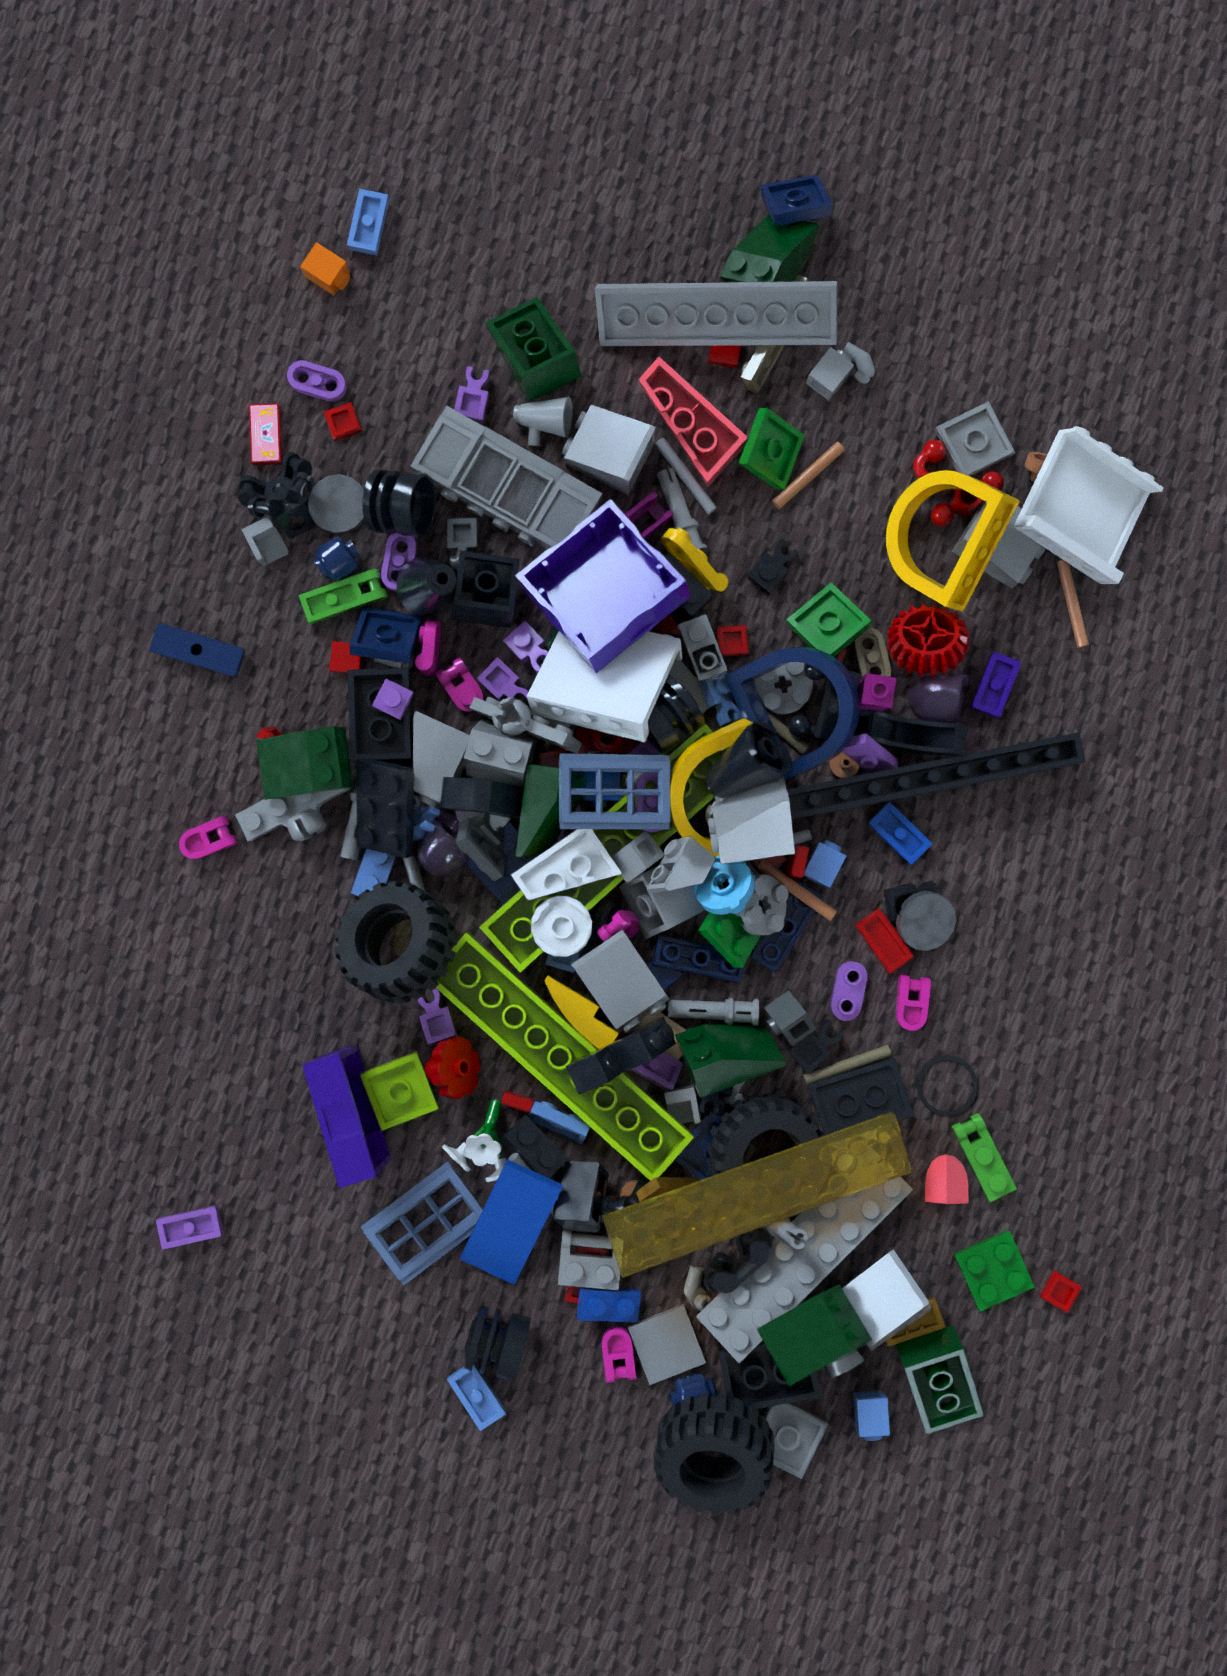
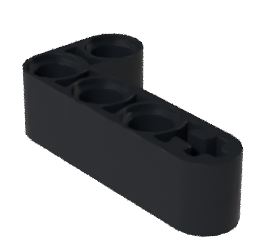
M443 777L440 808L479 812L520 820L524 787L485 779Z

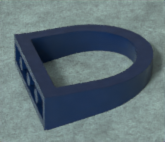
M795 647L777 650L725 675L742 717L751 722L760 721L766 723L773 729L772 722L754 684L757 678L787 663L800 662L819 669L832 682L839 700V716L836 727L830 738L820 748L792 761L791 770L784 776L785 782L838 756L851 741L859 720V696L850 673L835 657L815 648ZM776 734V735L773 736V737L776 739V741H777V742L779 743V745H780V744H781V743H780V740H779V738H778V736H777V734Z

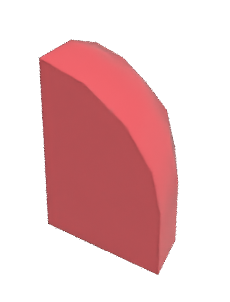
M946 1154L938 1156L931 1162L926 1173L925 1202L942 1204L969 1203L967 1173L963 1164L956 1157Z

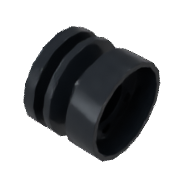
M374 470L368 476L362 498V511L368 529L373 533L385 532L386 534H395L398 532L402 536L423 537L429 532L436 510V493L431 477L426 473L403 472L401 474L395 470Z
M669 674L648 719L649 734L647 740L662 755L668 754L680 744V739L676 732L677 728L687 736H691L694 733L691 724L696 728H701L705 725V719L693 696Z
M481 1304L479 1312L472 1320L464 1350V1369L472 1371L475 1357L483 1359L479 1373L484 1374L490 1361L496 1363L495 1378L515 1383L532 1318L512 1313L507 1324L502 1325L500 1324L501 1309L496 1308L493 1322L487 1321L486 1316L489 1306Z

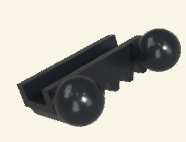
M804 664V674L808 679L818 681L824 677L828 678L819 669L809 664ZM848 670L858 689L861 674ZM829 678L825 684V691L822 696L816 724H812L810 719L804 715L794 716L788 725L789 732L793 737L803 739L810 735L827 740L830 738L838 721L839 700Z

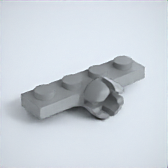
M474 697L469 707L482 716L493 720L495 727L508 736L526 733L578 754L582 745L580 741L572 737L574 731L557 724L555 729L549 727V721L536 715L531 719L528 706L515 698L510 697L499 702L491 697H487L486 701Z
M352 788L269 800L263 799L235 814L247 841H254L282 825L288 828L293 840L303 841L312 838V833L316 832L319 834L325 829L326 823L320 813V807L327 801Z

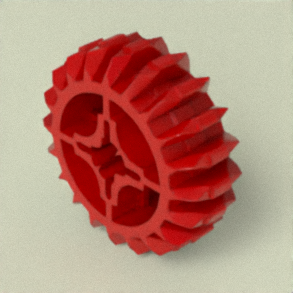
M922 603L918 609L911 605L908 612L901 610L899 617L893 618L887 633V648L892 661H897L899 669L907 667L908 674L917 671L920 678L924 673H930L933 678L936 672L939 671L945 675L948 668L955 670L958 662H963L965 653L969 648L968 628H965L964 619H959L957 611L949 613L948 607L939 609L936 603L932 607H926Z

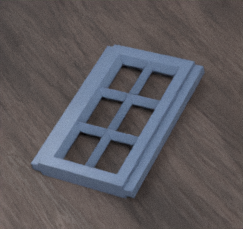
M560 754V829H669V755ZM571 771H596V789L571 788ZM602 772H627V789H602ZM634 772H658V789H634ZM571 795H596V812H571ZM602 795H627V812H602ZM634 795H658V812H634Z
M447 1161L363 1224L361 1229L404 1286L469 1237L480 1217L483 1207L454 1167ZM450 1181L459 1195L439 1209L430 1195ZM463 1199L472 1213L452 1227L444 1213ZM425 1200L434 1213L414 1228L404 1214ZM438 1218L447 1232L427 1246L418 1232ZM400 1219L408 1233L389 1247L379 1233ZM413 1237L422 1251L402 1265L393 1251Z

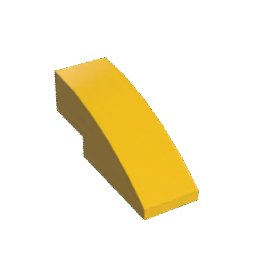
M547 975L544 980L560 1011L572 1026L598 1049L613 1043L619 1032L594 1017L599 1005Z

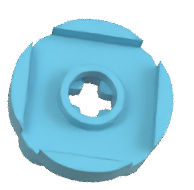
M717 856L704 882L693 885L694 894L700 905L710 913L719 915L728 913L738 914L744 910L745 904L753 894L755 887L754 874L744 861L721 864L720 857ZM725 879H728L729 886L721 890L718 884H722L725 882Z

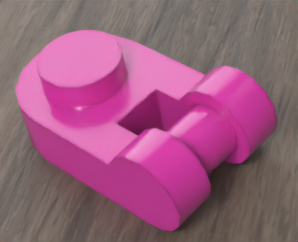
M427 620L425 626H420L419 643L423 644L422 653L416 657L415 665L426 676L434 675L438 669L441 638L440 621Z
M459 657L452 662V666L446 670H439L435 675L456 706L461 711L472 713L474 710L469 707L474 697L484 700V695ZM461 675L464 682L454 687L451 680Z
M225 815L183 833L179 841V848L187 858L201 859L238 844L235 835L230 834L228 829L230 823ZM216 830L220 840L212 843L208 833Z
M619 910L612 916L613 921L609 924H604L597 930V933L604 942L621 930L630 939L638 933L640 920L633 911Z
M899 975L895 1014L896 1020L902 1028L914 1031L922 1028L926 1023L931 988L930 978L920 977L919 980L910 979V976ZM909 991L918 992V1001L908 1000Z
M621 1326L608 1328L602 1336L606 1383H615V1379L627 1378L628 1381L637 1380L630 1333ZM625 1359L626 1365L614 1367L613 1360Z

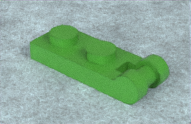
M379 569L368 570L300 594L299 598L308 623L312 625L371 603L386 600L388 594L386 589L382 588L380 584L381 575ZM368 584L371 592L362 594L360 586Z
M979 1113L970 1116V1120L963 1124L959 1122L951 1126L990 1203L1017 1189ZM976 1131L979 1138L970 1142L967 1135Z

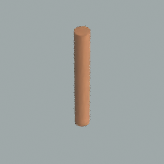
M836 442L788 485L785 490L772 500V503L780 510L844 452V447L839 442Z
M1064 560L1057 561L1077 648L1088 646L1089 642L1070 565Z
M765 859L758 865L757 869L774 877L780 885L786 886L791 894L829 921L837 913L836 910Z

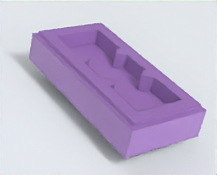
M866 733L853 736L849 744L842 751L868 773L898 768V759Z

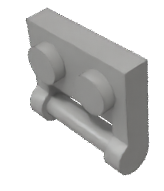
M563 1229L558 1285L619 1290L623 1235L614 1234V1237L577 1234L572 1233V1230ZM570 1246L613 1249L612 1256L570 1253Z

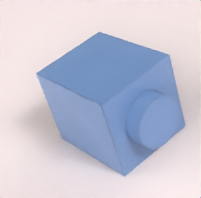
M828 840L824 844L821 842L816 843L806 862L803 877L826 889L830 888L846 858V855L840 853L842 848Z
M884 1391L853 1392L855 1429L859 1437H864L868 1441H877L882 1439V1436H889L888 1398Z

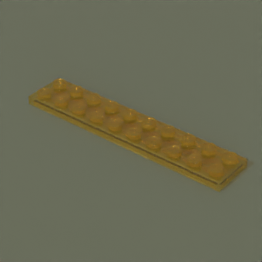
M890 1112L605 1214L602 1218L619 1272L623 1278L911 1173L912 1169L896 1115Z

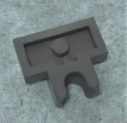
M480 813L471 819L467 818L459 823L456 843L460 850L466 853L482 872H485L495 881L504 875L506 855L497 847L502 844L504 830L501 826L497 827L496 831L493 830L490 825V815Z

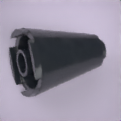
M414 558L407 562L397 575V597L402 606L412 614L420 616L437 615L450 605L454 597L456 575L451 567L435 558Z
M755 721L748 725L707 773L706 786L709 792L714 796L726 798L784 777L791 770L792 761L785 743L782 742L779 745L773 737L777 732L766 723Z

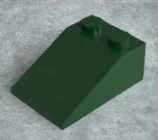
M768 214L732 250L720 277L724 283L794 282L820 229L819 224L798 221L788 226H774Z
M538 297L485 322L517 385L529 402L581 377L575 350Z
M331 726L256 740L265 800L353 788L345 727Z
M527 764L516 856L519 857L541 855L554 845L563 830L560 829L559 767ZM571 771V788H586L585 771ZM571 795V812H574L582 800V795Z
M703 1024L675 1035L683 1063L700 1098L787 1066L766 1026Z
M839 1284L814 1296L757 1329L789 1387L851 1355L872 1340Z
M953 1325L895 1344L926 1435L984 1416L964 1349Z

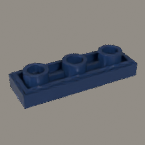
M159 622L149 649L152 653L235 678L238 676L246 651L244 648ZM202 646L201 654L195 655V648Z
M797 881L799 885L804 887L806 890L811 892L820 900L823 898V896H821L820 894L816 893L812 889ZM791 893L788 894L786 901V915L784 918V922L789 921L791 923V931L785 933L781 930L770 935H763L750 955L752 959L775 973L815 911Z
M661 935L657 936L652 966L741 983L744 966L743 968H734L714 946ZM696 954L703 956V964L696 961Z

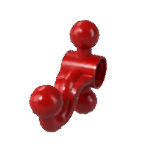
M933 439L928 441L923 447V452L916 457L913 463V471L918 479L932 473L925 469L927 462L937 463L945 457L946 448L940 440ZM998 472L986 473L981 479L982 482L1000 491L1004 487L1003 477ZM953 489L955 495L950 504H937L931 511V519L937 526H947L953 521L954 514L956 513L960 516L973 515L982 499L963 489ZM964 494L970 495L974 503H964L960 496Z

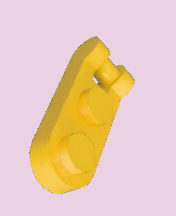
M669 528L662 536L661 542L670 554L706 589L724 591L728 586L727 576L717 573L707 562L708 557L706 554L693 545L690 541L691 536L682 528Z

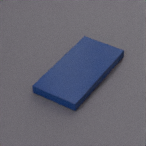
M507 1159L460 1256V1260L515 1284L563 1185Z

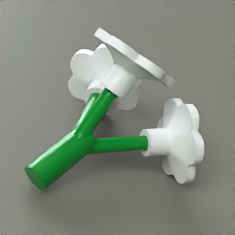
M498 1100L490 1101L484 1125L474 1135L469 1136L466 1139V1143L463 1142L457 1149L448 1147L445 1144L442 1146L450 1157L465 1171L469 1172L471 1170L467 1165L465 1157L472 1159L473 1163L477 1166H484L486 1163L495 1164L496 1171L491 1176L485 1178L486 1182L497 1180L506 1163V1158H502L501 1145L496 1131V1124L502 1103Z

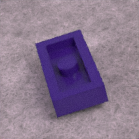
M993 651L990 654L970 708L993 718H1000L1021 662Z

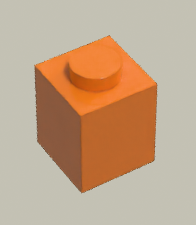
M317 242L300 265L307 279L333 296L338 289L343 290L350 279V270L347 262Z

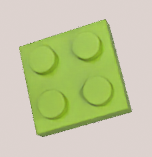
M418 1051L360 1073L382 1131L439 1109Z

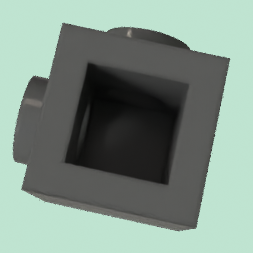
M789 990L765 1007L766 1012L771 1018L766 1022L776 1036L782 1033L791 1046H794L816 1030L807 1012Z

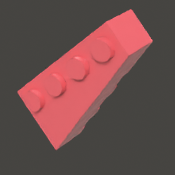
M658 357L639 378L641 388L706 486L709 487L745 447L748 437L665 361Z

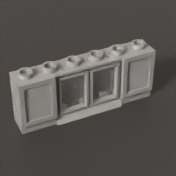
M446 406L443 413L439 416L411 464L413 472L428 474L434 486L442 490L440 494L454 503L459 499L467 504L466 509L479 517H482L483 514L494 519L492 524L499 529L507 532L510 528L519 533L518 538L522 542L530 546H534L536 543L545 548L544 552L567 538L577 525L598 509L602 502L601 492L449 406Z

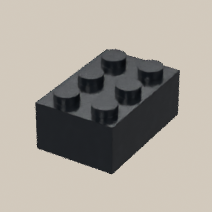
M409 668L348 670L350 761L356 764V760L363 757L387 763L413 762V697L401 720L372 706L385 679L413 692L412 672Z
M763 1340L740 1363L720 1343H717L727 1398L732 1400L738 1398L743 1400L744 1405L747 1407L751 1405L755 1409L821 1397L817 1372L789 1387Z

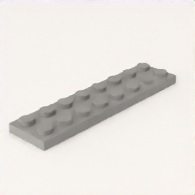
M837 281L597 284L595 287L600 346L837 345Z
M869 1145L791 1222L807 1232L809 1236L808 1242L801 1239L806 1244L805 1247L795 1249L780 1237L775 1238L768 1261L730 1293L720 1292L696 1318L731 1356L740 1363L762 1341L757 1329L795 1308L913 1189Z

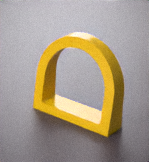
M944 470L924 475L913 482L901 494L889 517L886 531V547L893 569L909 586L945 607L963 612L1020 500L960 472ZM946 489H963L986 501L987 505L946 586L922 573L914 563L908 546V531L913 515L928 497Z
M745 718L695 741L680 755L670 773V820L674 828L682 838H693L715 857L719 856V852H712L711 839L699 835L692 828L686 817L683 803L685 785L694 768L702 760L730 747L743 730L753 723Z

